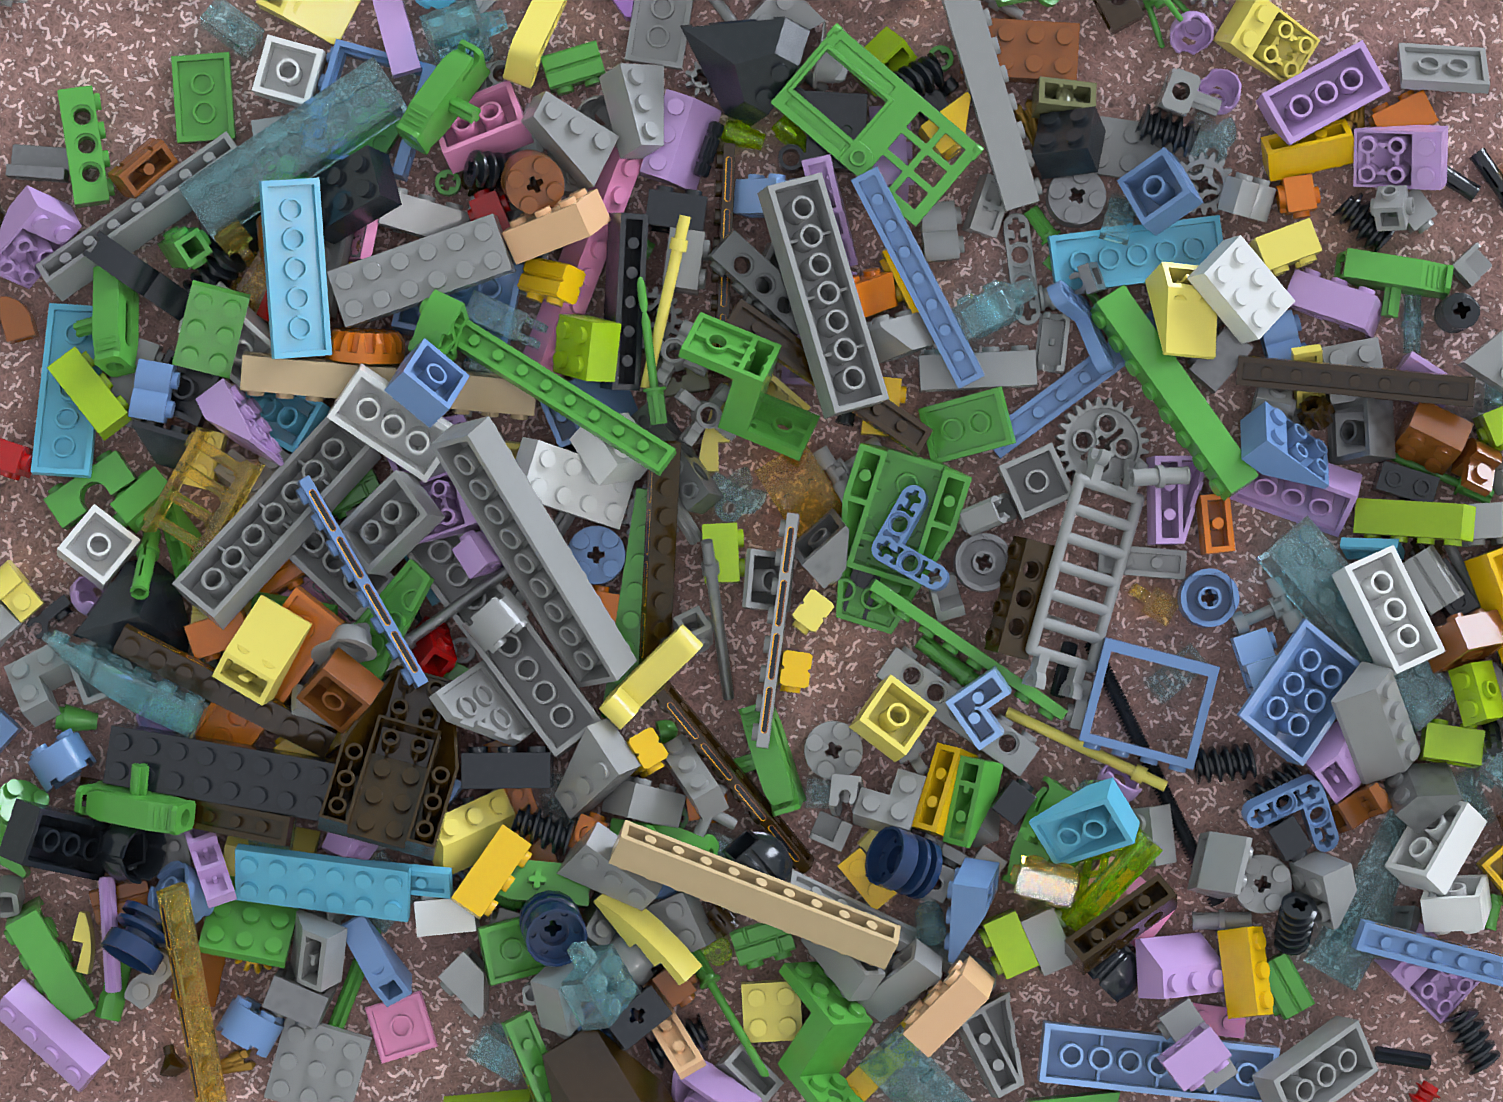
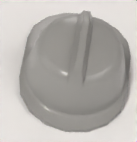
M826 22L823 23L821 43L826 38ZM826 52L815 65L812 86L815 89L819 83H841L845 80L848 70Z
M366 622L339 625L334 630L330 640L316 645L311 651V658L319 665H322L337 647L341 648L359 663L373 660L377 656V651L372 646L370 626Z

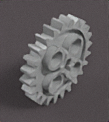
M1097 397L1094 399L1092 406L1089 400L1083 401L1084 409L1075 405L1073 406L1075 415L1070 413L1064 415L1068 424H1058V427L1064 433L1055 435V439L1062 441V445L1055 447V450L1062 451L1063 456L1059 457V459L1067 464L1064 467L1065 472H1073L1070 478L1072 482L1075 475L1086 474L1089 463L1088 458L1083 461L1081 456L1089 451V447H1096L1100 443L1099 440L1106 439L1118 429H1122V434L1104 446L1106 450L1112 452L1109 463L1104 467L1101 477L1102 481L1120 487V479L1123 482L1125 476L1124 464L1126 459L1145 463L1139 457L1140 455L1149 454L1148 450L1142 448V444L1149 442V439L1141 438L1140 434L1147 428L1137 427L1136 424L1141 420V417L1131 418L1130 415L1133 412V408L1131 407L1123 411L1122 401L1113 406L1112 398H1107L1103 405L1101 398ZM1101 417H1106L1111 422V428L1108 432L1100 429L1099 421ZM1079 433L1084 434L1088 439L1085 449L1079 448L1076 444V436ZM1119 440L1124 441L1128 446V452L1125 456L1119 455L1116 451V443Z

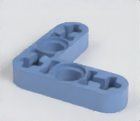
M1061 280L1048 286L1047 292L1054 306L1076 322L1097 371L1104 375L1115 369L1114 359L1102 331L1094 324L1091 318L1090 310L1092 308L1088 301L1081 294H1075V290Z
M910 485L901 492L871 547L872 554L882 564L929 590L941 591L949 583L948 571L942 565L905 545L929 502L927 493L920 486ZM919 492L918 497L921 499V502L919 504L914 503L911 506L910 511L915 513L911 517L900 509L902 506L908 509L911 504L908 496L910 494L915 496ZM898 517H905L908 521L907 528L902 532H895L893 530V521ZM890 543L889 548L899 554L897 560L889 554L881 557L880 546H887ZM908 556H915L918 559L917 568L913 571H905L903 568L904 559ZM924 567L935 574L940 570L941 582L935 581L932 585L931 578L922 573Z
M1306 774L1248 800L1242 807L1241 815L1243 819L1253 828L1264 827L1300 810L1309 840L1319 851H1331L1339 841V834L1324 787L1313 775ZM1312 785L1310 787V792L1306 794L1305 792L1307 791V786ZM1283 795L1289 796L1288 803L1285 806L1276 807L1279 797ZM1267 804L1270 806L1272 811H1268L1269 807L1267 806ZM1322 807L1321 816L1317 819H1310L1312 810ZM1256 809H1259V811H1258V816H1257L1256 818H1254V817H1253V816L1255 815V812H1254V811H1255ZM1321 827L1327 833L1325 835L1326 841L1324 842L1321 841L1323 839L1321 830L1319 829Z

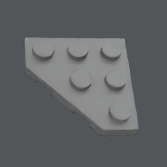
M484 660L429 697L446 722L511 746H515L535 731Z

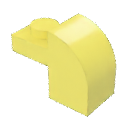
M7 560L0 566V600L23 623L45 603L28 584L30 583L16 565L11 560Z

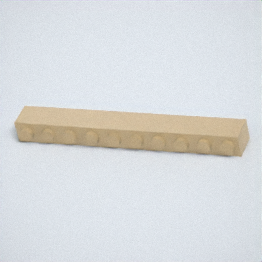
M244 351L242 355L240 390H246L247 395L264 396V392L276 393V397L281 399H293L294 395L306 396L305 400L321 402L323 397L335 398L336 401L361 364L338 362L318 357L272 359L271 353ZM363 364L389 382L400 366L396 364ZM465 371L470 377L450 407L454 414L468 415L470 411H481V415L485 417H499V413L511 414L510 418L527 420L528 416H534L536 399L495 373Z
M628 820L624 821L613 845L609 864L617 866L619 869L627 870L650 881L664 884L676 891L690 894L705 902L726 908L733 913H739L759 923L783 930L785 933L799 936L814 944L835 950L842 955H848L861 960L868 965L885 970L898 946L901 926Z

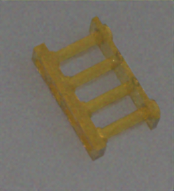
M208 428L197 429L189 435L185 443L187 446L185 452L155 505L151 506L143 517L145 523L141 528L142 531L147 533L156 532L159 527L191 547V552H193L189 559L191 562L239 512L265 464L257 459H245V461L239 462L207 442L212 433ZM201 452L234 472L235 479L230 487L222 486L193 467ZM187 477L219 497L221 504L216 512L211 513L179 492ZM172 503L177 504L205 522L207 529L202 537H195L165 518Z

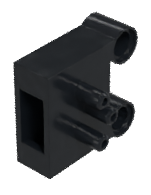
M798 86L794 89L853 140L866 127L868 94L804 91ZM806 134L805 153L799 146L787 144L779 151L778 166L784 173L794 174L799 170H803L802 160L829 153ZM788 152L797 154L799 162L794 166L786 165L783 161L784 154ZM831 155L835 172L851 173Z

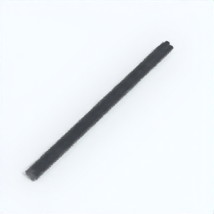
M1087 642L1084 648H1087L1086 651H1089L1091 643ZM1108 663L1103 684H1105L1103 687H1107L1105 691L1108 690L1106 694H1109L1108 697H1111L1109 700H1113L1111 704L1114 703L1113 707H1116L1114 710H1118L1116 714L1119 713V720H1122L1120 723H1124L1122 727L1126 726L1124 730H1127L1125 733H1129L1127 736H1131L1129 740L1132 739L1130 743L1149 748L1150 745L1146 741L1147 739L1144 738L1145 735H1142L1143 732L1138 725L1139 722H1136V716L1133 715L1134 712H1131V706L1127 699H1125L1126 696L1122 692L1123 689H1120V683L1117 682L1118 679L1114 676L1115 673L1111 669L1112 667L1109 666L1110 663ZM1147 763L1142 764V766L1148 768V772L1166 780L1158 764L1157 766ZM1167 784L1164 792L1156 789L1154 792H1158L1156 795H1159L1157 799H1160L1159 802H1162L1160 805L1170 804L1172 824L1174 825L1173 828H1175L1173 832L1177 831L1175 835H1178L1176 838H1180L1178 842L1181 841L1180 845L1183 844L1181 848H1185L1183 851H1186L1185 855L1188 854L1186 858H1189L1187 861H1191L1190 865L1194 861L1197 843L1191 833L1192 831L1189 830L1190 827H1187V821H1185L1182 811L1178 807L1179 805L1176 804L1177 801L1173 797L1174 794H1172L1171 788ZM1205 896L1209 897L1207 901L1210 900V902L1208 903L1212 904L1210 907L1216 906L1225 901L1224 899H1217L1210 896Z

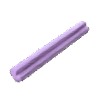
M103 876L98 880L102 941L111 927H118V920L116 919L118 916L116 881L111 876ZM103 949L105 991L108 993L120 992L122 989L120 961Z

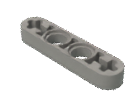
M1013 213L1006 217L1003 223L1015 319L1019 324L1030 326L1038 321L1041 312L1028 219L1024 215ZM1013 219H1018V223L1024 224V228L1020 229L1019 234L1020 239L1026 237L1027 243L1016 242L1011 245L1009 244V239L1015 240L1014 231L1008 229V225L1012 224ZM1022 247L1027 251L1028 259L1024 263H1016L1012 259L1011 253L1015 248ZM1026 276L1031 280L1032 287L1029 291L1021 292L1016 288L1015 281L1018 277ZM1032 294L1034 295V300H1028L1029 308L1035 309L1036 312L1031 315V320L1028 321L1025 316L1019 315V311L1024 309L1023 300L1017 302L1016 296L1027 297Z

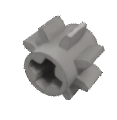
M695 61L693 72L685 71V75L691 78V81L687 82L685 86L686 88H695V97L700 92H705L710 97L711 86L708 80L706 85H702L701 82H695L698 79V73H702L705 76L701 66Z

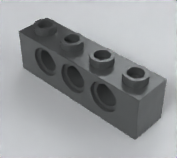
M735 230L730 231L708 255L707 258L712 262L709 265L710 268L719 276L723 277L726 275L733 281L731 286L737 293L743 297L747 294L755 301L753 304L754 308L766 316L769 314L777 321L776 323L795 336L799 335L791 305L787 313H781L777 308V301L780 297H784L789 301L781 272ZM736 258L745 260L747 264L745 273L739 274L735 271L733 264ZM759 277L766 279L768 282V290L764 294L759 293L755 287V282Z
M646 403L631 417L638 426L659 439L681 442L678 497L687 511L704 514L719 502L724 495L692 447L679 439L682 432L667 409L668 423L650 425L648 404Z

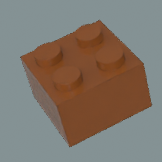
M1417 402L1403 420L1397 432L1395 452L1403 459L1412 460L1424 466L1429 472L1443 475L1462 453L1474 424L1435 404Z
M1481 608L1472 611L1466 616L1463 613H1457L1448 617L1445 625L1435 627L1446 652L1428 660L1433 674L1471 662L1483 661L1502 648L1503 621L1498 610L1485 612Z
M337 647L310 676L296 699L343 734L372 704L385 683L349 654Z

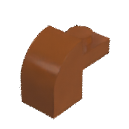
M0 296V324L2 323L7 343L16 344L40 337L31 310L14 298Z
M1469 438L1462 453L1452 463L1451 472L1462 477L1461 486L1486 497L1492 492L1495 468L1502 463V454L1496 448L1475 438Z
M1378 783L1364 784L1352 791L1337 804L1332 803L1329 805L1339 834L1353 830L1369 818L1384 814L1393 808L1388 801L1386 791Z

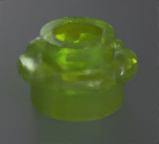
M721 937L707 945L706 949H704V956L707 961H711L714 966H722L725 961H729L732 957L729 941ZM720 949L721 953L716 954L715 950Z

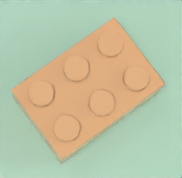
M585 188L569 194L568 198L560 199L553 208L548 205L534 212V214L522 212L519 217L509 221L510 227L503 231L502 235L517 265L590 237L610 222L611 218L598 189L587 192Z
M970 955L963 962L958 959L949 968L947 978L943 982L939 980L936 985L931 986L928 990L929 995L923 1001L920 998L916 1000L908 1010L910 1014L904 1020L906 1026L903 1035L928 1058L990 997L995 978Z

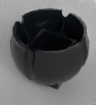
M112 823L108 828L99 830V864H102L104 870L112 878L122 883L141 884L142 881L148 882L157 875L165 861L167 852L162 849V846L167 844L165 835L161 832L147 831Z
M747 828L722 851L726 859L783 881L786 880L792 870L793 862L789 856L788 849L778 838L769 833L752 832Z
M1125 945L1087 972V974L1092 979L1098 978L1099 985L1118 1003L1120 1000L1128 997L1138 986L1136 955Z

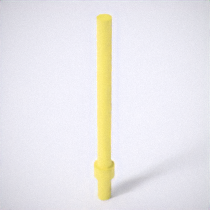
M679 215L675 236L671 237L669 245L671 254L652 332L656 367L682 254L686 252L688 246L686 237L691 219L689 216ZM647 362L645 363L640 385L643 388H650Z
M1011 707L1008 708L1005 717L1131 776L1130 780L1139 784L1144 782L1163 792L1167 786V780L1148 772V768L1140 764L1135 766L1101 749L1097 751L1083 747L1084 741H1080Z

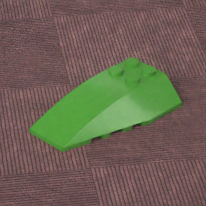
M865 443L859 444L842 500L841 519L849 528L846 570L842 572V576L838 580L837 618L885 633H893L901 618L894 614L896 608L889 603L882 606L876 601H873L872 606L867 605L870 592L867 587L863 589L850 579L853 569L881 577L880 582L911 603L922 585L879 562L872 554V544L901 492L910 485H917L927 493L929 502L905 545L937 562L942 551L955 533L972 477L945 464L890 447ZM919 492L915 496L911 494L908 496V499L911 501L908 509H905L903 506L900 509L911 517L915 514L910 511L911 506L914 503L919 504L921 502V499L918 497ZM905 517L896 518L892 524L893 530L895 532L904 531L907 528L908 521ZM890 543L887 546H880L881 557L889 554L897 560L899 554L889 548ZM908 556L903 561L905 571H913L918 566V559L915 556ZM924 567L922 573L928 576L930 571ZM850 583L853 587L850 596L845 597L848 584ZM844 601H849L845 612L843 610ZM865 608L870 610L866 620L862 619Z

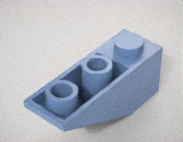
M356 916L343 923L341 926L348 928L346 942L371 988L386 1007L412 994V973L369 918Z

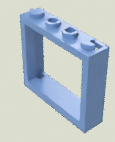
M336 39L334 47L331 46L330 52H327L326 63L329 64L326 74L322 73L319 78V97L317 101H313L309 117L312 120L309 129L306 128L302 134L304 136L302 141L303 150L307 155L324 158L335 163L349 155L319 146L346 57L390 68L386 52ZM420 61L422 71L412 73L420 76L415 95L434 71L436 65ZM403 139L401 140L392 169L395 179L407 182L416 150L407 145Z
M1105 637L1078 739L1084 741L1083 747L1100 751L1101 746L1111 748V754L1128 758L1129 754L1141 756L1140 762L1155 766H1157L1158 761L1169 763L1168 769L1182 773L1186 772V768L1193 770L1220 667ZM1111 651L1207 676L1186 758L1090 733Z

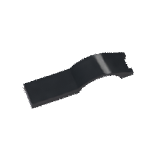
M100 230L96 233V236L101 239L91 253L85 249L82 254L180 321L184 317L189 293Z

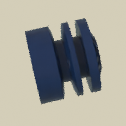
M895 826L885 827L877 833L868 849L865 861L866 876L869 882L890 891L894 890L912 899L923 898L931 892L941 874L943 864L942 850L938 843L930 839L914 835Z
M547 890L535 894L526 901L520 911L519 925L531 956L537 962L553 967L570 964L577 959L586 947L588 934L578 906L573 899L560 891Z
M127 900L122 908L125 913H119L116 918L125 930L111 927L102 941L101 947L125 965L139 972L154 975L164 959V955L155 946L168 948L162 913L150 906L133 900ZM166 917L169 937L176 938L180 929Z

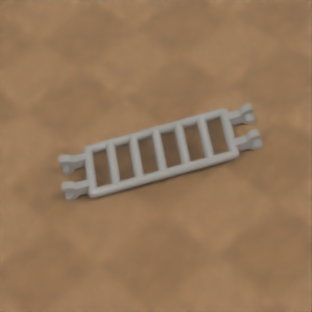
M1089 447L1087 456L1089 463L1086 474H1077L1073 480L1025 651L1033 656L1030 669L1025 673L1022 681L1024 685L1044 690L1046 685L1045 673L1049 661L1070 667L1067 679L1061 685L1058 695L1081 701L1083 695L1082 683L1085 672H1095L1098 665L1102 645L1106 637L1145 500L1142 494L1137 493L1139 486H1130L1129 470L1132 468L1145 469L1149 465L1140 461L1135 462L1126 459L1124 464L1125 476L1122 487L1101 480L1104 467L1109 463L1112 452L1094 447ZM1085 487L1131 502L1127 520L1079 504L1083 488ZM1077 515L1124 531L1119 548L1072 533L1071 530L1075 516ZM1067 544L1116 559L1111 576L1063 561ZM1059 572L1108 587L1103 604L1055 589ZM1051 600L1100 615L1095 632L1048 618L1047 613ZM1043 628L1091 643L1087 660L1039 646Z

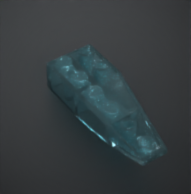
M54 630L53 633L47 632L44 634L42 640L69 667L115 702L142 717L193 739L197 735L210 706L209 703L205 702V698L191 691L189 693L182 692L177 689L179 685L165 678L162 681L150 677L152 673L141 667L135 666L133 670L124 666L125 661L117 656L108 654L107 657L96 653L98 649L88 643L81 642L80 645L69 641V635L61 631Z
M1392 810L1388 811L1354 871L1357 891L1339 928L1333 930L1323 926L1303 961L1354 991L1374 958V954L1355 950L1351 946L1360 919L1388 925L1400 883L1384 866L1408 825L1397 817Z
M901 1024L858 1064L892 1102H973L931 1056L928 1058L903 1035L905 1028Z

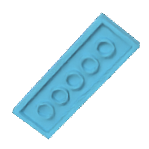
M319 178L259 181L272 359L332 355Z
M1220 215L1178 220L1156 236L1143 225L1048 236L1053 283L1061 280L1074 290L1080 289L1083 285L1080 278L1070 280L1069 276L1074 272H1079L1078 266L1090 262L1098 263L1106 288L1146 284L1145 280L1161 262L1200 265L1223 241Z
M49 303L31 473L33 475L91 478L96 430L52 376L47 367L74 346L81 354L87 351L94 360L92 334L78 338L76 330L73 329V323H76V321L92 317L93 306ZM98 366L92 367L98 376L102 374V370Z
M238 844L235 848L236 900L408 922L411 901V866Z

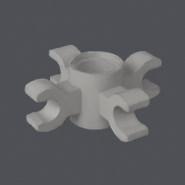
M686 319L683 321L676 338H669L665 342L662 341L659 355L662 356L663 363L657 371L659 387L666 386L667 388L673 372L681 371L685 367L703 377L708 371L707 368L681 357L670 359L667 356L672 350L680 351L694 323ZM642 338V349L645 350L644 339Z
M720 383L708 401H699L682 388L674 396L675 399L691 410L692 422L679 437L685 444L692 447L705 428H714L730 441L735 438V434L718 428L722 416L720 408L726 402L730 391L728 385ZM705 407L712 409V418L708 422H703L700 418V413Z

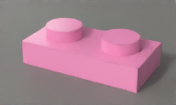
M1192 1002L1205 1023L1213 1029L1217 1036L1244 1039L1246 1018L1228 1019L1226 1006Z

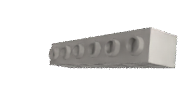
M903 646L901 650L895 647L876 674V677L883 680L890 674L937 709L933 717L974 745L945 703L947 698L963 687L954 680H951L948 684L939 676L942 672L930 663H927L925 667L916 661L918 655L906 646ZM909 667L916 668L920 674L919 680L915 684H908L904 681L903 673ZM932 684H938L943 689V697L939 701H932L927 695V690ZM999 713L996 719L1004 729L1002 736L1007 734L1012 736L1015 741L1014 748L1008 752L1001 750L999 740L1002 736L981 749V751L998 763L1004 764L1005 768L1020 777L1040 748L1035 745L1037 742L1035 737L1025 730L1019 734L1011 728L1013 722Z

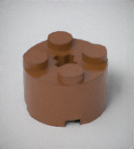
M526 149L513 154L507 160L501 175V186L505 195L519 210L526 214H534V212L548 205L553 208L564 195L563 174L558 165L548 155L540 151ZM534 176L536 185L531 187L529 185V178Z

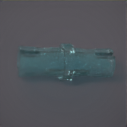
M1404 295V321L1401 322V328H1404L1402 354H1408L1412 351L1416 354H1421V328H1424V322L1421 321L1422 295Z

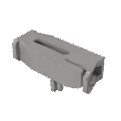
M1172 68L1165 78L1154 108H1160L1167 113L1171 112L1172 115L1177 117H1185L1192 107L1216 117L1222 100L1197 91L1201 83V78L1198 75L1180 68ZM1175 84L1185 87L1186 99L1178 100L1173 96L1172 90Z

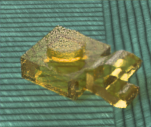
M238 219L213 236L219 246L229 256L234 252H238L246 264L256 257L247 244L253 238Z
M1133 583L1128 591V594L1144 603L1141 609L1142 613L1165 627L1179 607L1178 599L1157 586L1150 593L1137 583Z

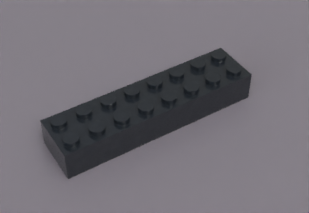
M120 723L111 725L103 783L130 788L132 764L144 763L149 766L147 791L318 821L336 760Z

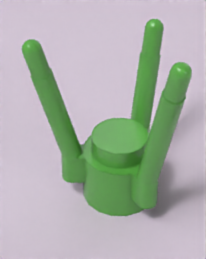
M1143 0L1158 45L1163 49L1165 44L1153 6L1157 10L1167 6L1179 22L1183 21V17L1174 4L1183 13L1190 10L1181 0Z

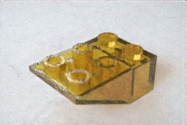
M806 446L800 461L781 454L754 471V474L783 519L786 520L787 512L799 514L797 539L832 508L842 518V502L808 446Z

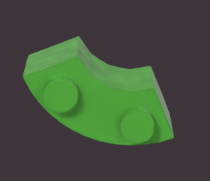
M434 289L430 297L425 298L420 305L419 313L421 315L413 338L409 342L408 351L411 352L425 338L454 362L457 358V346L461 332L469 319L465 303Z

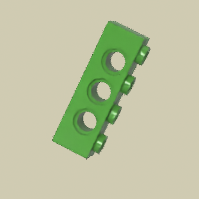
M92 85L57 90L75 208L110 204L109 196H115L113 182L111 179L106 178L105 168L111 166L108 150H102L101 139H106L104 121L98 122L96 111L102 110L100 94L93 93ZM86 112L91 116V119L87 124L79 125L74 121L76 114ZM90 140L95 144V149L91 153H82L78 149L79 144L82 141ZM87 169H95L100 175L96 181L88 182L83 178V174Z

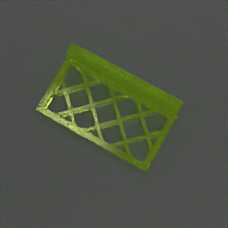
M1139 825L1134 844L1080 860V862H1084L1081 873L1074 874L1075 867L1066 878L1055 873L1041 890L1044 891V895L1056 910L1061 911L1062 915L1060 918L1073 930L1078 931L1109 909L1163 850ZM1117 856V857L1108 865L1109 857ZM1100 859L1099 870L1091 871L1092 861ZM1090 878H1096V879L1088 886L1089 879H1090ZM1081 880L1079 891L1071 892L1073 881ZM1060 883H1064L1062 894L1054 895L1052 892ZM1076 899L1068 908L1069 900Z

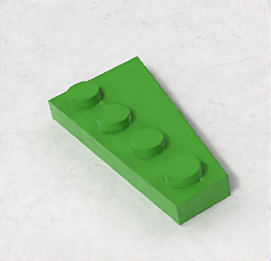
M410 559L379 594L403 638L435 580L413 559ZM367 608L354 624L365 622L369 624L372 646L377 651V656L373 660L364 661L360 664L382 680L393 659L385 647V644L389 643L383 632L381 634L376 632L370 621L374 616L370 609Z

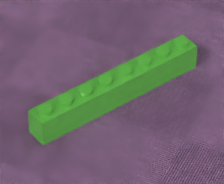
M1126 286L1119 287L1097 301L1090 310L1094 324L1099 329H1103L1108 336L1111 348L1116 353L1119 352L1124 359L1127 371L1132 376H1136L1142 385L1144 395L1149 400H1153L1158 407L1161 419L1166 424H1170L1175 431L1177 442L1189 451L1194 466L1206 475L1213 493L1225 501L1251 484L1259 476L1258 473L1241 459V449L1176 357L1163 355L1157 330Z

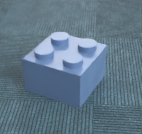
M1165 147L1117 180L1141 224L1155 236L1204 203L1178 158Z
M424 338L404 358L384 391L410 411L417 419L431 428L450 409L470 375Z

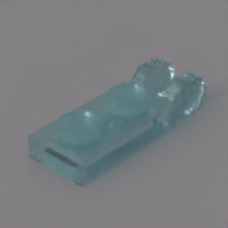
M475 290L466 307L468 320L476 325L516 342L518 340L522 344L538 349L541 343L536 338L521 333L524 324L538 332L546 333L548 329L546 324L529 317L528 313Z

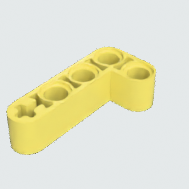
M567 0L531 1L512 40L503 79L529 89L532 88L538 73L541 57L564 11Z
M681 624L605 698L599 710L619 730L622 729L636 715L640 707L701 649L703 643Z

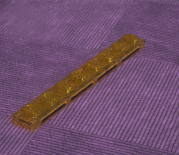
M179 882L156 891L195 1101L226 1102L227 1095L188 884Z

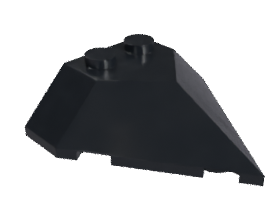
M785 16L760 21L747 19L713 22L704 26L680 25L724 114L748 127L769 115L774 106L771 104V101L789 82L800 66L810 33L808 28Z
M138 559L124 563L119 575L113 582H110L87 613L85 621L72 633L73 636L80 639L86 638L95 642L97 647L129 662L132 661L112 652L127 623L185 653H188L190 645L184 626L190 623L182 595L172 584L176 578L159 562L156 561L154 565L148 597L140 600L131 596L130 588Z

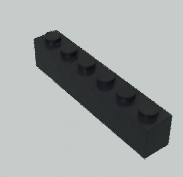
M609 213L611 221L608 222L604 319L620 323L621 332L615 382H600V388L640 391L643 312L638 300L637 281L639 277H642L645 283L649 214Z

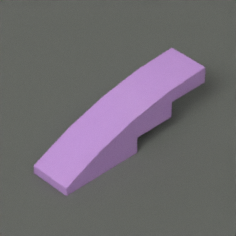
M372 0L394 79L422 71L404 0Z
M827 154L802 160L805 176L822 172L849 265H858L850 226L831 155Z
M193 828L184 832L208 908L236 900V893L216 833Z

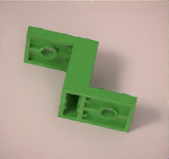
M700 312L680 349L678 357L733 379L718 428L800 461L820 416L766 394L782 345ZM712 343L720 344L722 347H715ZM778 425H784L788 430L780 429Z
M817 961L784 963L779 973L810 1010L811 1014L777 1065L806 1102H863L839 1072L872 1025V1019L861 1004L857 1001H848L841 995L839 988L832 979L826 976L824 969Z

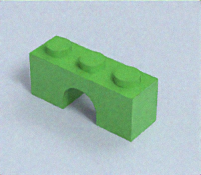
M108 450L96 458L97 463L92 466L91 478L73 477L65 485L59 483L48 490L49 496L43 500L63 529L69 530L78 524L89 511L85 504V494L91 486L103 484L110 495L116 497L119 492L128 489L137 481L138 477L121 452Z

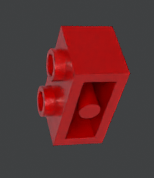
M0 438V475L17 481L20 480L21 476L30 479L33 449Z

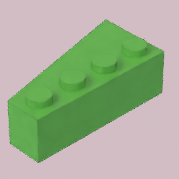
M39 895L23 904L18 915L7 918L4 935L10 945H16L20 951L19 959L26 970L31 969L36 977L34 984L39 993L42 995L46 994L51 1004L72 1022L95 1009L97 1000L83 974L76 972L78 965L72 968L70 963L74 961L73 956L66 943L63 941L58 942L57 926L52 917H45L40 908L44 902Z

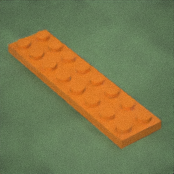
M300 585L293 590L282 606L312 623V626L275 696L276 699L284 703L292 695V689L297 684H300L314 665L315 661L311 658L312 649L316 645L330 640L334 630L339 625L345 623L344 620ZM211 702L188 734L254 745L266 729Z

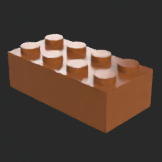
M991 18L993 25L988 26L991 38L997 37L1001 54H997L1000 66L1005 65L1009 82L1036 84L1040 76L1077 81L1080 23ZM960 65V66H959V79L965 80L964 75H963V71H962V68H961V65Z

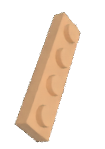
M650 979L643 988L651 985L673 1013L655 1027L652 1033L682 1080L706 1066V1063L674 1009L653 980Z

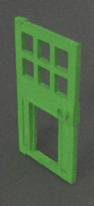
M838 23L832 27L824 41L771 101L775 108L856 177L870 170L881 156L887 158L900 169L902 173L889 189L904 218L915 227L972 161L974 162L984 150L981 145L975 143L846 33ZM826 52L886 102L855 140L794 90ZM919 112L939 128L928 143H924L907 128ZM900 134H903L921 150L909 165H906L888 149ZM945 134L965 150L953 165H950L933 150V147ZM926 156L930 157L946 171V174L934 187L914 172L915 168ZM907 178H910L928 193L916 209H913L895 193Z

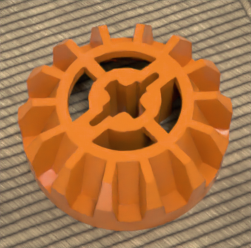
M346 327L334 328L331 331L332 355H325L326 359L338 362L398 364L402 363L405 358V340L395 330L358 327L353 329Z

